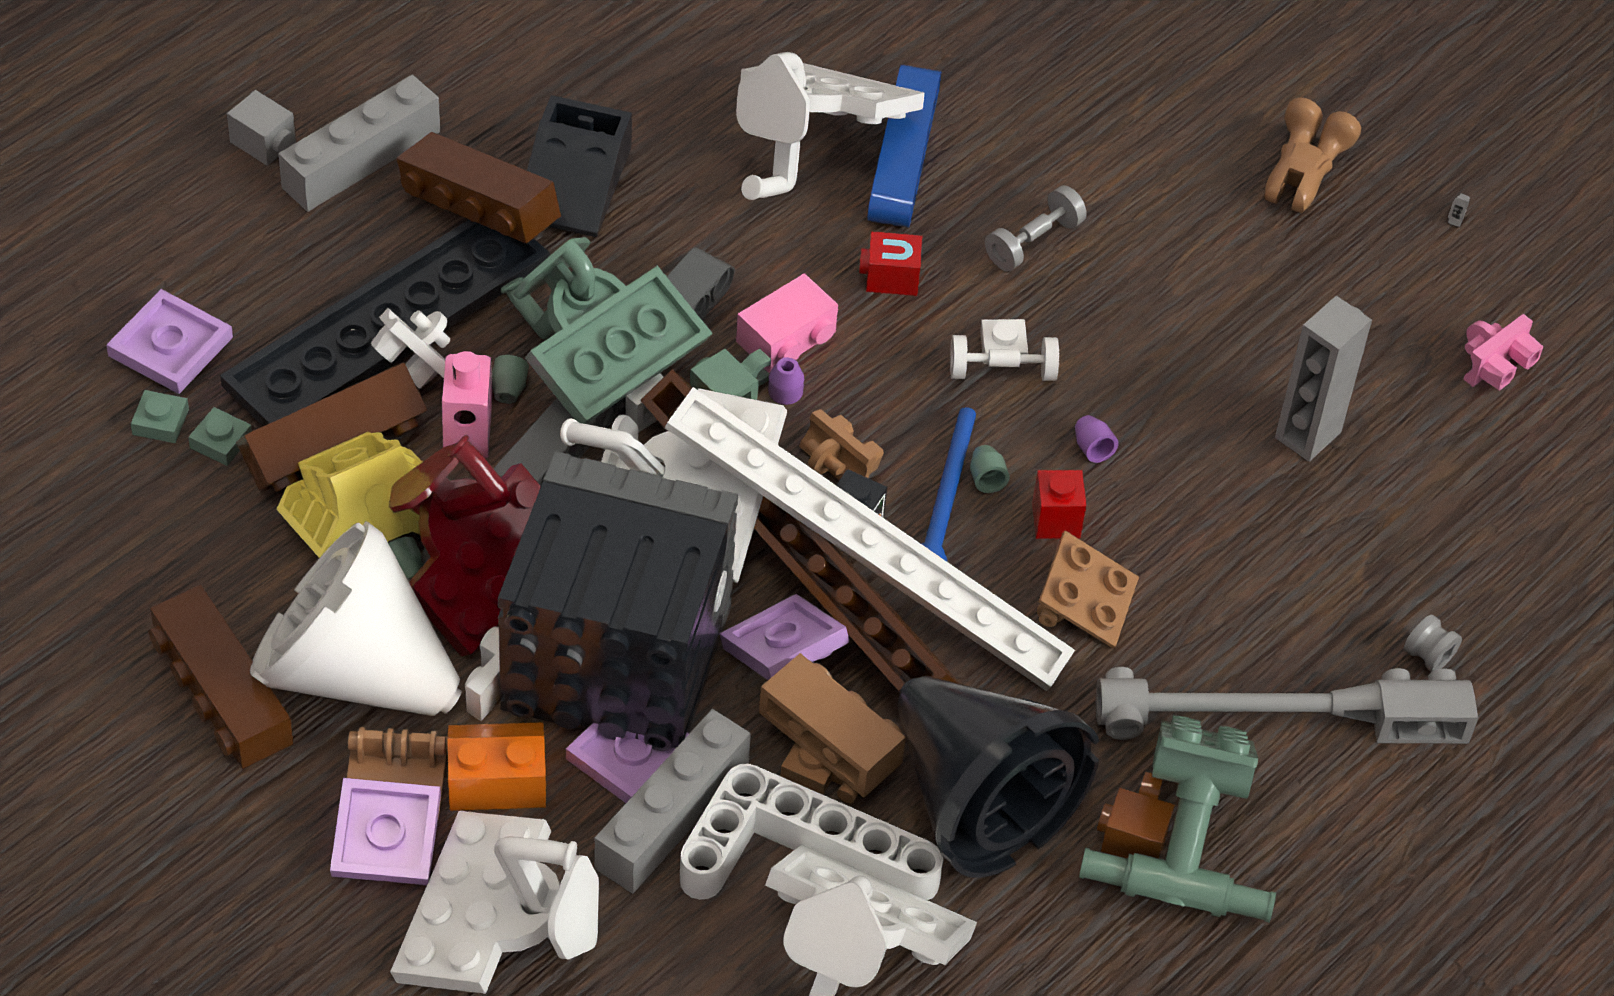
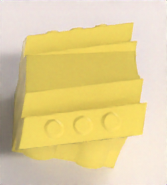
M366 432L298 462L303 479L286 487L276 510L319 558L345 531L358 522L361 525L365 521L369 522L384 534L387 542L410 532L420 535L418 526L419 515L410 509L393 513L389 508V501L394 483L421 464L422 461L412 450L401 446L399 440H386L382 433Z

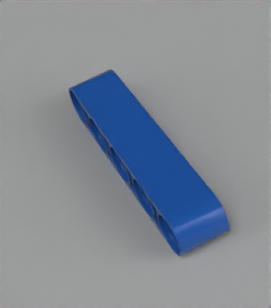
M900 65L896 86L923 92V109L908 112L905 118H888L871 191L867 221L906 228L910 227L938 99L941 71Z

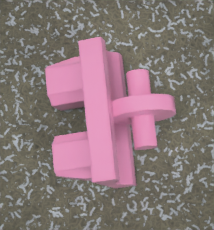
M1522 314L1503 329L1498 323L1490 325L1480 320L1471 324L1467 329L1468 343L1465 344V350L1471 355L1473 366L1472 370L1465 374L1464 380L1472 387L1484 380L1500 391L1514 378L1517 368L1509 362L1511 358L1527 370L1536 364L1540 359L1543 345L1529 334L1533 321Z

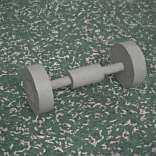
M1062 185L1052 191L1048 196V205L1051 213L1049 215L1041 214L1020 228L1018 236L1015 237L1004 228H998L987 235L985 238V248L992 262L1003 271H1012L1023 262L1024 254L1020 245L1022 242L1030 243L1051 229L1052 222L1055 220L1066 228H1074L1086 219L1087 211L1082 198L1074 189Z

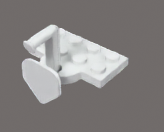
M791 52L773 54L759 66L741 69L736 108L738 123L745 132L751 135L776 141L772 177L761 179L757 175L748 176L742 183V194L748 200H755L787 193L793 189L797 179L800 140L804 138L808 129L809 112H824L830 115H846L850 113L857 115L856 120L858 122L879 124L882 122V118L901 119L905 118L908 112L923 109L924 93L805 64L797 54Z
M698 388V391L778 445L787 415V410L783 405ZM619 415L611 429L578 423L572 418L567 419L562 424L560 436L565 445L582 444L605 449L601 461L603 463L616 465L618 468L627 470L633 469L659 475L662 478L674 481L681 480L721 492L723 490L738 494V505L735 513H737L736 534L734 537L735 553L732 566L733 582L738 583L763 495L670 431L652 437L643 445L638 441V426L629 416Z
M458 811L390 971L397 983L486 994L502 952L522 951L539 944L547 937L561 959H571L593 949L598 937L599 879L591 861L587 856L576 855L577 843L575 841L567 844L548 840L551 829L544 819ZM540 862L563 866L565 874L561 883L557 875L548 866Z
M800 845L771 868L765 886L777 890L778 896L783 900L796 904L784 933V947L794 962L817 972L809 996H835L839 983L849 987H861L868 984L877 975L886 949L899 945L912 950V955L924 963L932 965L941 963L946 965L971 940L977 922L803 845Z

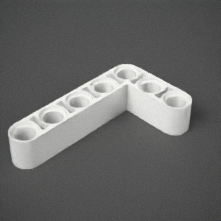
M739 764L729 770L681 851V888L691 898L699 900L709 899L722 889L754 833L793 850L803 845L925 900L932 899L938 893L943 866V856L938 846L932 842L751 764ZM747 793L751 794L752 796L744 797L738 794ZM791 812L796 815L787 816L783 815L782 813ZM726 829L730 830L731 832L720 833L717 832V830ZM826 831H835V832H838L839 834H837V835H831V834H827V833H825V832H826ZM869 850H878L883 853L874 854L870 853ZM697 866H705V867H709L710 869H708V870H698V869H695V867H697ZM913 869H921V870H925L927 873H921V874H920V873H916V872H914V871H912V870H913Z

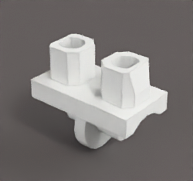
M387 308L379 317L385 325L373 339L371 345L390 363L407 346L413 350L415 354L405 365L419 389L430 382L438 373L444 378L445 358L429 344L435 342L441 348H444L449 343L450 337L443 332L447 325V318L438 311L426 317L418 310L410 318L417 326L416 331H414Z

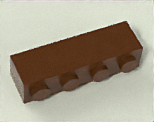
M434 132L427 134L396 158L401 175L400 181L406 193L526 244L561 217L553 181Z
M403 362L241 437L236 444L259 491L273 486L275 492H279L287 486L300 481L297 473L301 472L298 462L366 432L384 434L392 430L394 437H397L418 427L419 424L416 418L428 410Z
M198 585L150 608L153 628L148 629V633L154 648L160 655L167 653L172 661L170 662V668L175 680L181 688L186 686L190 688L194 694L192 702L199 717L203 722L211 720L216 728L214 730L216 741L226 756L233 754L241 768L244 769L293 745L289 715L271 688L251 675L250 669L253 661L202 585Z

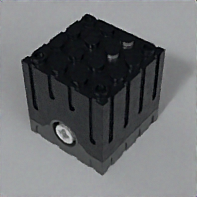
M554 451L544 477V482H542L498 596V608H501L498 616L500 692L503 693L500 700V710L508 711L521 718L532 717L553 722L566 729L578 728L586 730L592 723L599 724V733L608 739L615 740L616 737L623 739L626 731L636 733L635 739H638V734L644 735V743L652 745L654 750L667 751L670 748L676 749L685 739L686 733L690 732L721 639L720 633L724 630L731 609L732 598H730L733 584L732 566L734 563V537L737 522L735 510L738 505V494L708 489L706 486L681 480L674 481L638 470L618 468L616 465L586 458L571 457L569 454Z

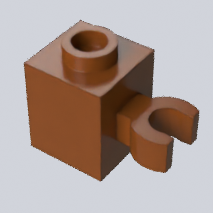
M1145 772L1139 794L1119 788L1114 805L1104 804L1097 826V831L1105 833L1101 852L1123 858H1128L1129 854L1134 855V853L1160 858L1175 807L1174 804L1158 800L1163 783L1162 779L1153 778L1152 773Z

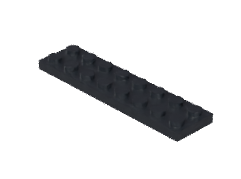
M467 220L221 374V386L262 426L268 425L371 378L412 353L413 350L407 346L390 363L371 345L373 339L385 325L379 317L387 308L414 331H416L417 326L410 320L414 312L419 310L426 317L433 312H441L447 318L444 332L504 294L501 292L503 286L517 278H525L550 256V252L534 238L526 244L477 222Z

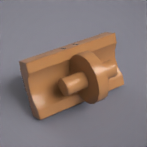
M821 409L811 413L809 430L799 445L802 450L811 456L808 461V467L820 475L829 471L838 480L841 479L847 469L869 478V475L878 469L884 452L873 441L861 443L853 436L852 423L842 415L831 418Z

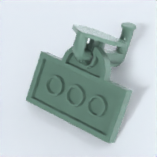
M587 237L568 240L525 278H517L501 288V292L507 294L513 305L536 334L545 340L530 350L525 359L573 419L582 424H587L648 380L707 341L713 334L658 265L625 286L613 274L593 268L591 261L584 253L591 243ZM547 283L552 291L547 303V310L544 312L530 293Z

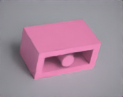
M804 273L738 313L736 342L749 354L760 348L771 359V365L764 368L770 373L780 359L789 357L797 360L803 352L816 344L827 342L836 333L838 304Z

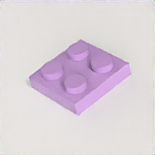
M160 289L106 346L109 357L180 394L233 338L232 326Z
M797 594L720 633L723 649L767 680L799 653L813 662L828 657L834 650L849 643L846 626Z
M592 723L566 748V760L627 803L671 755L675 748H670L667 751L654 750L652 745L644 743V735L638 734V739H635L636 733L626 731L623 739L616 737L615 740L608 739L599 733V724Z
M343 778L330 867L331 876L427 885L430 880L441 797L440 787Z

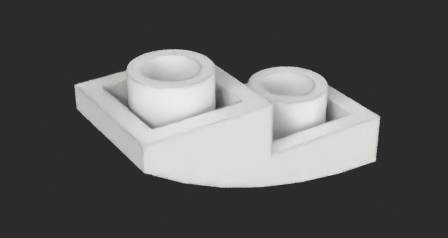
M496 626L489 629L481 641L482 667L479 666L474 669L465 683L467 713L480 721L487 716L502 695L500 692L499 627Z

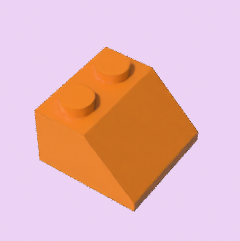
M544 723L448 725L450 811L546 808Z

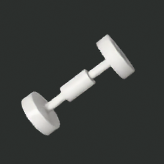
M952 335L950 350L951 379H965L967 362H988V366L1020 367V363H1041L1042 381H1056L1059 367L1058 338L1043 337L1041 355L1020 354V350L989 349V353H967L966 335Z

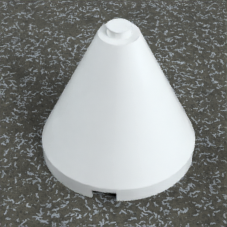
M367 521L363 525L358 522L345 531L303 577L294 589L299 594L284 616L278 613L254 655L250 669L253 677L270 688L434 716L439 711L444 714L449 712L458 701L462 692L457 688L460 678L384 534Z

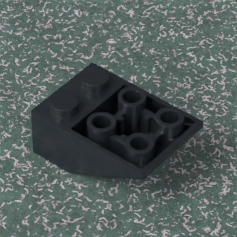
M553 95L550 96L539 123L527 171L554 182L561 217L548 227L593 237L598 236L632 147L631 112Z

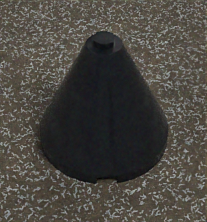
M930 676L913 678L907 681L900 689L897 710L936 842L942 856L959 873L967 877L981 878L1001 873L1016 866V861L1010 856L1012 853L1029 842L1038 850L1043 847L1067 823L1085 798L1099 764V759L1091 752L1092 742L1097 744L1099 739L1095 731L1073 712Z

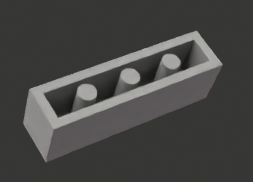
M413 74L278 153L282 189L309 212L392 162L430 132L440 133L439 97Z
M1338 296L1331 299L1303 324L1275 434L1277 440L1309 462L1342 432L1372 319L1364 315L1358 308L1351 306Z
M711 709L595 837L594 869L633 894L699 821L729 770L739 764H749L751 733L714 709Z

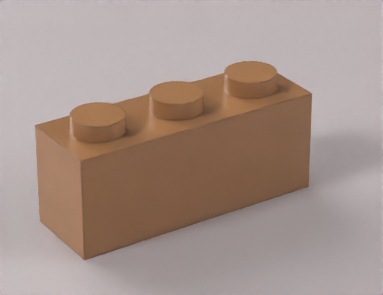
M801 653L761 686L759 713L861 796L865 797L902 764L906 737L902 734L900 728L893 721L881 718L867 706L859 694L854 691H847L832 679L825 667L818 663L813 664Z

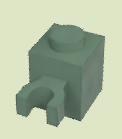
M759 348L740 364L726 349H723L712 357L701 359L691 369L690 385L697 390L699 388L757 400L758 386L769 381V373L763 368L771 365V359Z

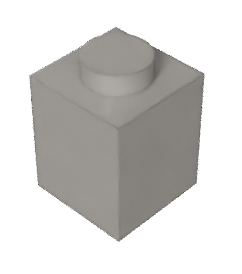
M257 90L253 91L227 113L230 142L267 166L279 157L278 153L296 143L293 113Z

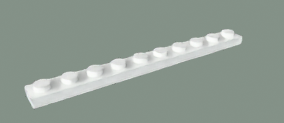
M694 387L667 422L665 429L1047 691L1052 686L1075 650Z

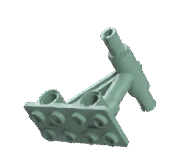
M1173 715L1171 722L1162 720L1152 763V777L1178 783L1175 795L1180 797L1166 859L1134 853V855L1129 854L1128 858H1123L1085 848L1079 878H1087L1120 886V892H1125V895L1135 897V894L1175 905L1211 912L1210 915L1216 917L1226 916V913L1230 912L1270 923L1276 892H1267L1234 884V878H1230L1228 874L1199 868L1213 805H1218L1220 794L1248 799L1259 759L1254 742L1247 740L1246 731L1219 725L1218 733L1202 730L1201 721L1189 717Z

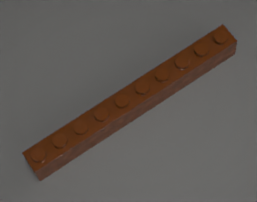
M672 369L640 401L665 428L669 419L693 387ZM763 496L754 529L832 617L846 626L848 635L898 691L907 681L922 676H930L960 684L837 546Z

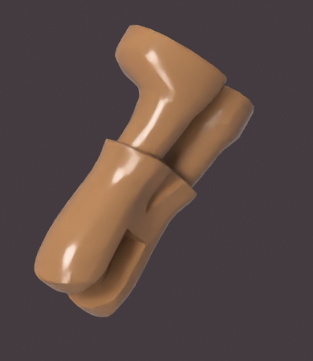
M1300 97L1290 101L1284 117L1290 133L1289 141L1282 146L1280 160L1266 182L1265 200L1277 204L1286 185L1290 184L1298 187L1291 209L1298 213H1303L1313 202L1324 175L1332 169V161L1335 157L1351 148L1361 134L1359 121L1347 112L1338 111L1331 113L1324 124L1318 146L1315 147L1311 143L1321 128L1323 116L1320 107L1307 98Z

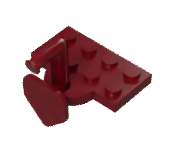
M464 435L456 444L443 447L397 480L392 486L389 508L393 513L410 509L419 515L418 526L421 541L430 558L409 583L429 620L460 656L471 655L481 644L487 631L498 624V616L501 608H498V596L541 488L522 463L512 465L500 477L483 455L468 441V435ZM460 462L475 480L462 478L449 481L447 476Z

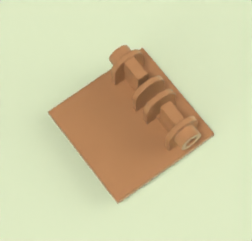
M1064 531L1038 601L1040 603L1037 608L1039 622L1044 626L1053 627L1065 618L1111 648H1115L1139 576L1072 534Z
M359 727V731L349 732L348 750H350L347 778L438 786L441 790L439 820L448 737L437 736V731H431V734H409L408 729H403L402 734H395L392 728H388V732L383 733V731L365 730V727Z

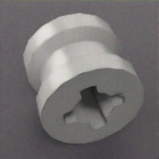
M1429 615L1411 632L1405 642L1404 651L1410 656L1422 658L1425 661V667L1432 672L1442 669L1452 659L1461 645L1462 637L1455 631L1447 632L1441 627V622L1437 617Z

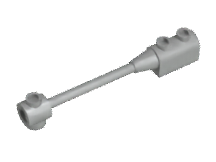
M1126 667L1110 669L1105 675L1106 678L1098 679L1096 686L1098 725L1106 726L1108 736L1119 740H1127L1139 736L1144 730L1143 725L1147 724L1149 711L1329 712L1335 716L1374 723L1377 743L1469 744L1478 720L1474 689L1471 681L1456 680L1455 672L1445 668L1432 671L1428 675V680H1411L1410 673L1407 670L1401 668L1390 669L1382 675V680H1376L1371 684L1330 691V693H1149L1147 680L1134 679L1133 671Z

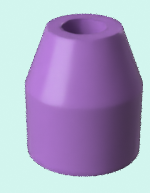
M785 357L776 363L769 374L768 392L770 397L777 403L793 404L799 401L803 395L804 373L795 359Z
M1087 415L1080 418L1075 424L1077 444L1089 461L1094 463L1102 462L1116 452L1118 439L1106 423Z

